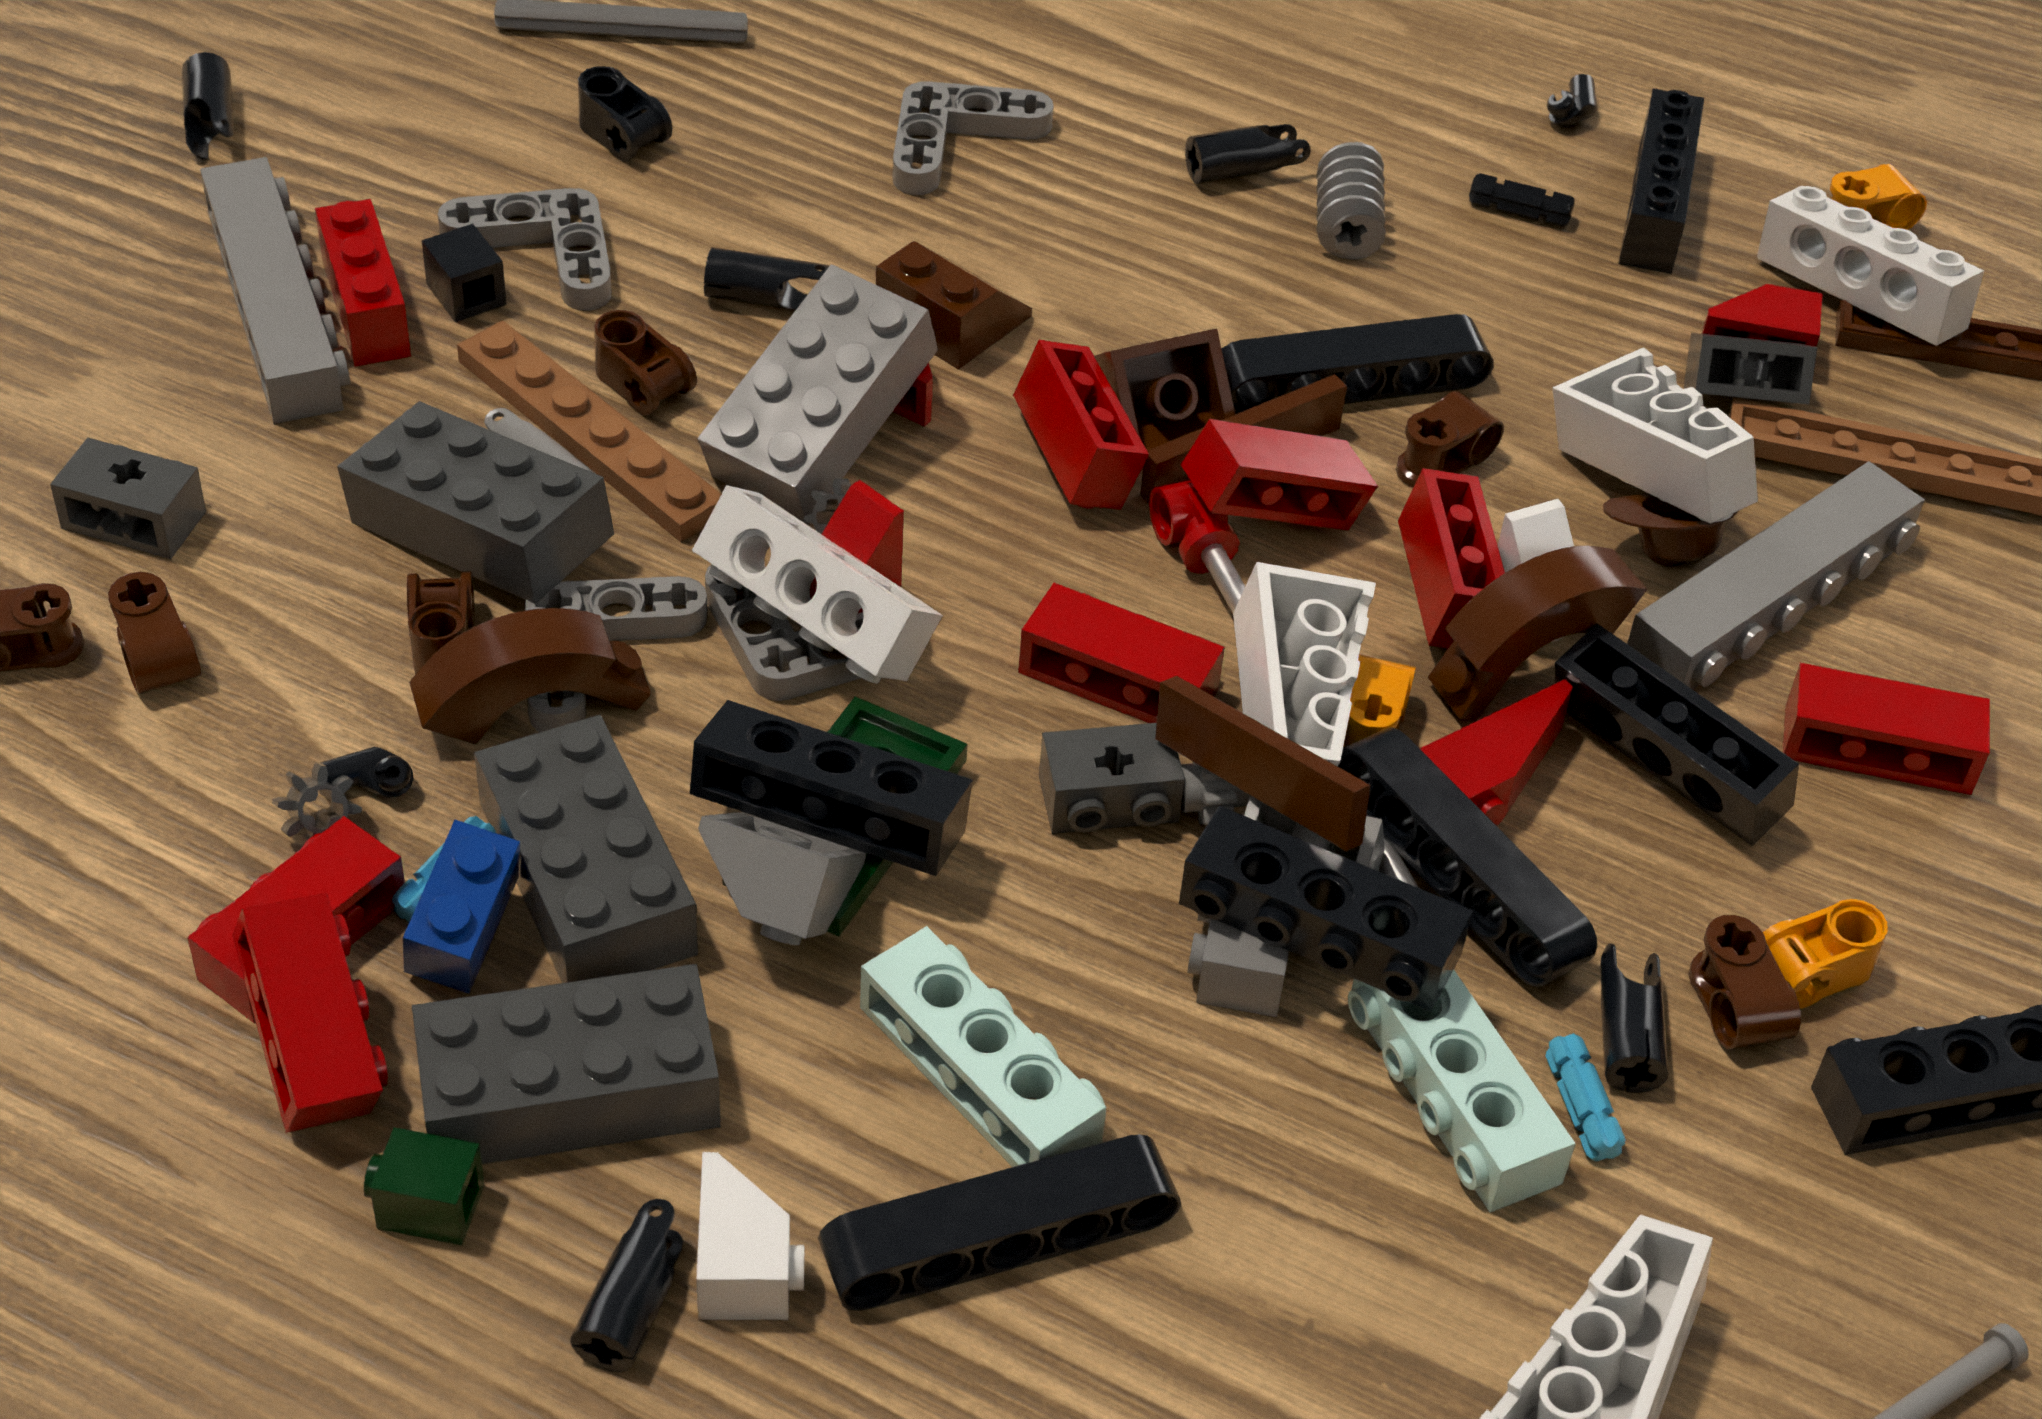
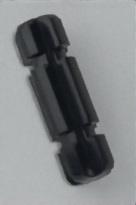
M1482 173L1476 174L1473 179L1469 193V201L1472 204L1490 208L1491 203L1498 205V211L1534 220H1539V216L1547 217L1546 223L1562 227L1567 226L1574 209V198L1570 195L1554 192L1552 197L1546 195V189L1506 179L1504 184L1497 183L1498 177Z

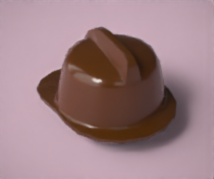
M1651 494L1612 498L1603 504L1604 513L1611 519L1638 527L1643 552L1651 561L1665 567L1703 559L1713 554L1722 541L1726 521L1737 514L1735 512L1724 521L1710 524L1672 504L1661 501Z

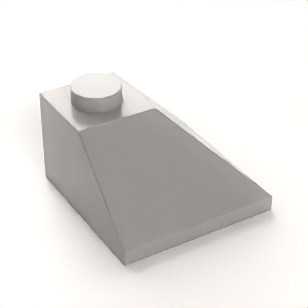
M744 812L705 815L701 817L698 827L741 917L761 923V935L791 945H800L802 938L806 939L827 932L861 871L867 853Z

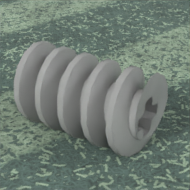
M1347 142L1333 147L1324 154L1317 168L1316 232L1319 241L1329 253L1339 258L1351 260L1367 258L1375 253L1383 244L1386 233L1384 227V162L1381 154L1374 147L1362 142Z

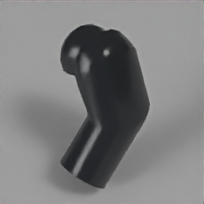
M1588 74L1574 76L1569 83L1570 92L1561 91L1562 98L1557 101L1554 94L1548 99L1547 109L1550 112L1549 118L1555 125L1568 128L1594 116L1596 113L1594 79Z
M375 746L319 762L327 768V782L329 784L337 777L346 775L354 781L351 787L358 786L386 798L398 797L406 793L413 782V770L408 762L387 750Z

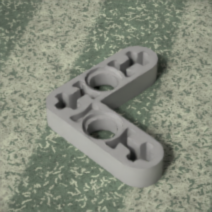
M930 81L911 84L905 89L902 97L893 155L894 186L898 190L911 195H925L937 189L941 179L947 133L1027 140L1045 137L1052 129L1053 100L1048 95L1034 90ZM923 107L930 108V114L920 113ZM969 109H983L987 110V112H973L969 111ZM928 136L931 137V139L919 140L911 137ZM913 162L923 163L921 169H914Z
M580 188L460 197L443 203L439 208L438 222L440 234L473 223L492 248L553 243L561 297L570 308L591 311L605 306L610 301L612 294L610 265L598 200L591 192ZM570 215H579L581 222L571 223ZM527 216L531 218L530 220L521 222L507 220L511 217ZM574 246H589L593 248L583 252L568 250V248ZM589 274L590 283L582 284L579 275Z
M711 565L707 568L705 590L708 607L752 688L758 695L775 701L789 700L861 678L846 668L845 664L848 657L837 660L824 656L821 653L823 649L803 639L799 635V631L794 632L787 619L776 618L758 608L753 603L756 594L746 587L742 586L741 589H737L743 590V599L737 602V594L733 587L713 577L708 572ZM863 612L858 613L856 616L855 625L857 632L863 624ZM750 621H762L772 627L763 634H749L740 629L743 624Z
M680 576L564 581L558 583L536 604L528 600L525 602V611L543 608H565L600 615L609 641L692 636L703 629L708 618L705 587L697 580ZM615 603L626 604L633 608L630 613L618 617L609 616L602 612L604 607ZM645 605H653V611L646 612ZM674 605H686V608H684V609H674L673 606H674ZM563 691L561 707H551L550 692L527 698L528 716L531 725L538 732H543L585 719L586 694Z

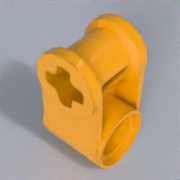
M1882 164L1875 168L1855 172H1841L1835 174L1830 183L1832 200L1847 207H1857L1866 210L1873 219L1892 228L1908 230L1922 218L1926 211V197L1891 164Z
M1359 654L1358 661H1360L1357 680L1352 688L1350 698L1352 705L1343 747L1388 727L1399 728L1400 721H1404L1416 667Z
M1847 899L1795 920L1781 921L1766 929L1763 934L1785 980L1790 983L1796 993L1800 1009H1803L1824 997L1850 987L1860 986L1868 981L1874 971L1886 938L1888 925L1883 913L1874 905L1863 900Z

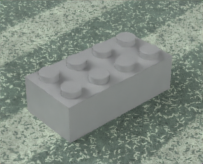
M831 264L697 438L712 477L732 487L758 492L808 525L809 523L804 521V516L812 514L813 508L817 503L811 495L812 491L825 490L830 493L833 492L834 479H843L938 351L928 309Z

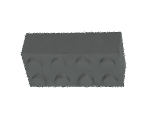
M420 401L337 466L353 524L459 571H472L473 577L534 604L614 535L604 477Z
M601 714L474 752L480 805L488 822L494 827L497 834L520 841L519 878L516 883L562 983L650 971L698 955L696 903Z
M697 964L412 1005L427 1134L479 1143L482 1164L721 1127L719 1075Z

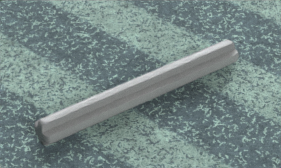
M497 0L494 8L496 27L507 30L730 43L746 42L748 35L747 14L743 12L539 0Z

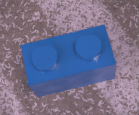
M454 820L403 936L405 973L470 994L519 878L520 841Z

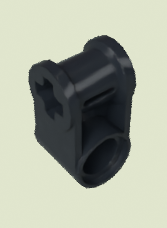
M595 66L586 69L580 74L578 78L580 128L584 133L594 137L607 147L616 158L621 161H629L637 155L638 149L653 141L663 143L672 136V121L664 105L657 98L649 96L625 78L620 71L612 67Z

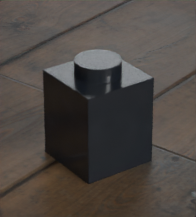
M473 223L421 240L426 284L455 323L507 305L503 261Z

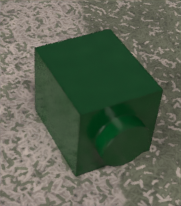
M394 1127L383 1155L375 1153L371 1157L364 1178V1196L372 1199L377 1229L462 1246L485 1186L479 1143Z

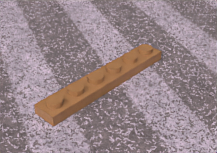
M502 320L457 344L459 363L593 472L604 477V480L678 541L683 542L703 530L721 493L505 321Z
M1733 397L1728 417L1754 437L1755 458H1763L1801 466L1806 469H1817L1846 476L1870 461L1907 488L1915 489L1919 492L1935 493L1973 501L1978 504H1989L2042 516V459Z

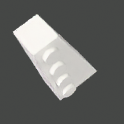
M1644 347L1553 387L1559 450L1710 524L1724 521L1730 518L1733 513L1758 502L1754 437L1719 408H1705L1703 406V395L1693 387L1682 389L1677 385L1676 373L1666 365L1654 366L1653 354Z
M1256 562L1233 613L1243 713L1338 767L1352 702H1350L1352 688L1357 680L1360 666L1358 658L1361 643L1366 635L1369 618H1367L1368 608L1374 596L1376 583Z
M1639 1215L1591 1276L1585 1293L1571 1310L1566 1308L1550 1328L1548 1340L1530 1363L1524 1361L1508 1382L1507 1392L1491 1412L1486 1410L1479 1419H1658L1706 1288L1713 1237Z

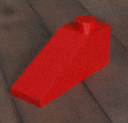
M1564 679L1420 749L1497 826L1505 818L1562 730L1573 686Z

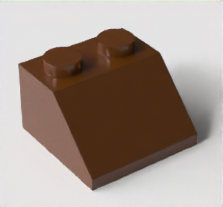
M912 241L876 266L877 286L928 309L938 348L935 356L958 370L1032 317V308L916 241Z
M1217 328L1108 351L1094 356L1146 450L1199 430L1206 425L1209 419L1221 421L1235 415Z

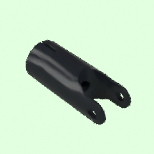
M201 52L190 56L189 60H186L182 67L183 113L186 144L196 157L206 159L209 155L208 144H210L214 136L219 133L227 138L233 136L234 118L231 70L229 65L221 56L215 53Z
M1290 124L1275 126L1256 125L1190 136L1187 138L1185 145V159L1192 181L1199 184L1278 170L1284 166L1303 163L1311 153V146L1304 139H1296L1297 131ZM1284 132H1288L1285 139H1280ZM1303 149L1302 154L1296 156L1297 150Z
M711 247L705 266L704 295L710 298L796 310L807 294L799 292L788 281L800 277L819 280L829 266L821 263Z
M1608 943L1603 951L1600 962L1605 1077L1607 1083L1620 1091H1624L1626 1088V1092L1629 1093L1649 1092L1662 1086L1669 1075L1660 959L1658 954L1655 953L1649 956L1644 969L1643 985L1623 975L1617 967L1616 947L1614 944Z
M664 1199L650 1200L639 1209L630 1229L622 1236L611 1254L570 1337V1343L575 1353L597 1368L611 1372H624L634 1365L673 1283L674 1266L680 1256L684 1243L682 1236L677 1231L669 1229L675 1216L674 1207L669 1201ZM654 1210L662 1211V1214L659 1216L650 1215ZM667 1243L672 1244L669 1249H667Z

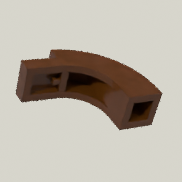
M1572 546L1534 557L1491 582L1454 616L1445 628L1454 642L1431 671L1428 678L1459 719L1477 721L1516 668L1531 654L1558 638L1576 633H1587L1596 623L1614 634L1645 594L1647 588L1617 553L1610 548Z
M565 608L520 611L479 624L458 635L440 648L409 682L423 729L475 745L504 712L515 704L538 694L553 691L580 692L635 711L651 695L637 651L624 642L609 641L600 615Z

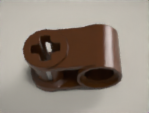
M614 310L604 313L597 319L594 325L596 375L602 382L609 385L626 399L636 412L648 416L658 410L659 403L677 392L686 394L696 387L697 375L688 355L680 347L671 344L650 327L641 316L626 310Z
M1453 391L1448 393L1439 402L1422 412L1413 414L1408 419L1405 429L1408 445L1406 451L1398 457L1396 466L1398 477L1405 484L1414 487L1422 468L1459 474L1472 465L1482 463L1495 451L1504 434L1503 422L1461 392Z
M472 571L462 572L459 578L421 579L418 573L407 575L408 628L415 675L440 648L475 626V598Z
M134 572L118 578L111 585L108 592L109 604L118 625L117 636L136 693L138 695L201 676V668L192 638L184 621L181 622L163 580L148 572Z
M41 583L30 587L0 590V672L39 667L56 668L74 661L82 653L85 644L81 629L71 622L69 616L73 607L69 593L63 587L56 584ZM45 601L49 602L51 606L48 612L43 603ZM49 639L51 641L53 650L47 649L46 642H48Z
M1722 915L1714 918L1705 931L1703 940L1705 950L1699 952L1693 958L1688 975L1710 1018L1715 1037L1725 1049H1737L1794 1038L1799 1033L1801 1026L1799 1001L1794 989L1785 980L1766 943L1763 932L1755 923L1738 915Z

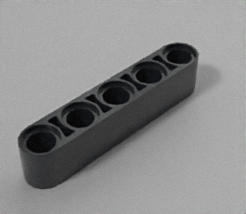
M1464 314L1244 339L1231 342L1222 348L1234 410L1237 414L1332 375H1336L1347 385L1344 404L1468 389L1484 382L1494 368V359L1472 318Z
M1388 727L1343 747L1338 767L1370 785L1366 816L1382 819L1384 839L1440 897L1473 910L1469 927L1518 978L1534 987L1545 986L1589 962L1595 956L1597 936L1593 925L1587 917L1407 735L1399 729Z
M1137 1134L850 1211L828 1222L820 1231L818 1241L842 1306L848 1310L862 1311L1152 1230L1169 1221L1178 1212L1181 1200L1154 1140L1147 1135Z

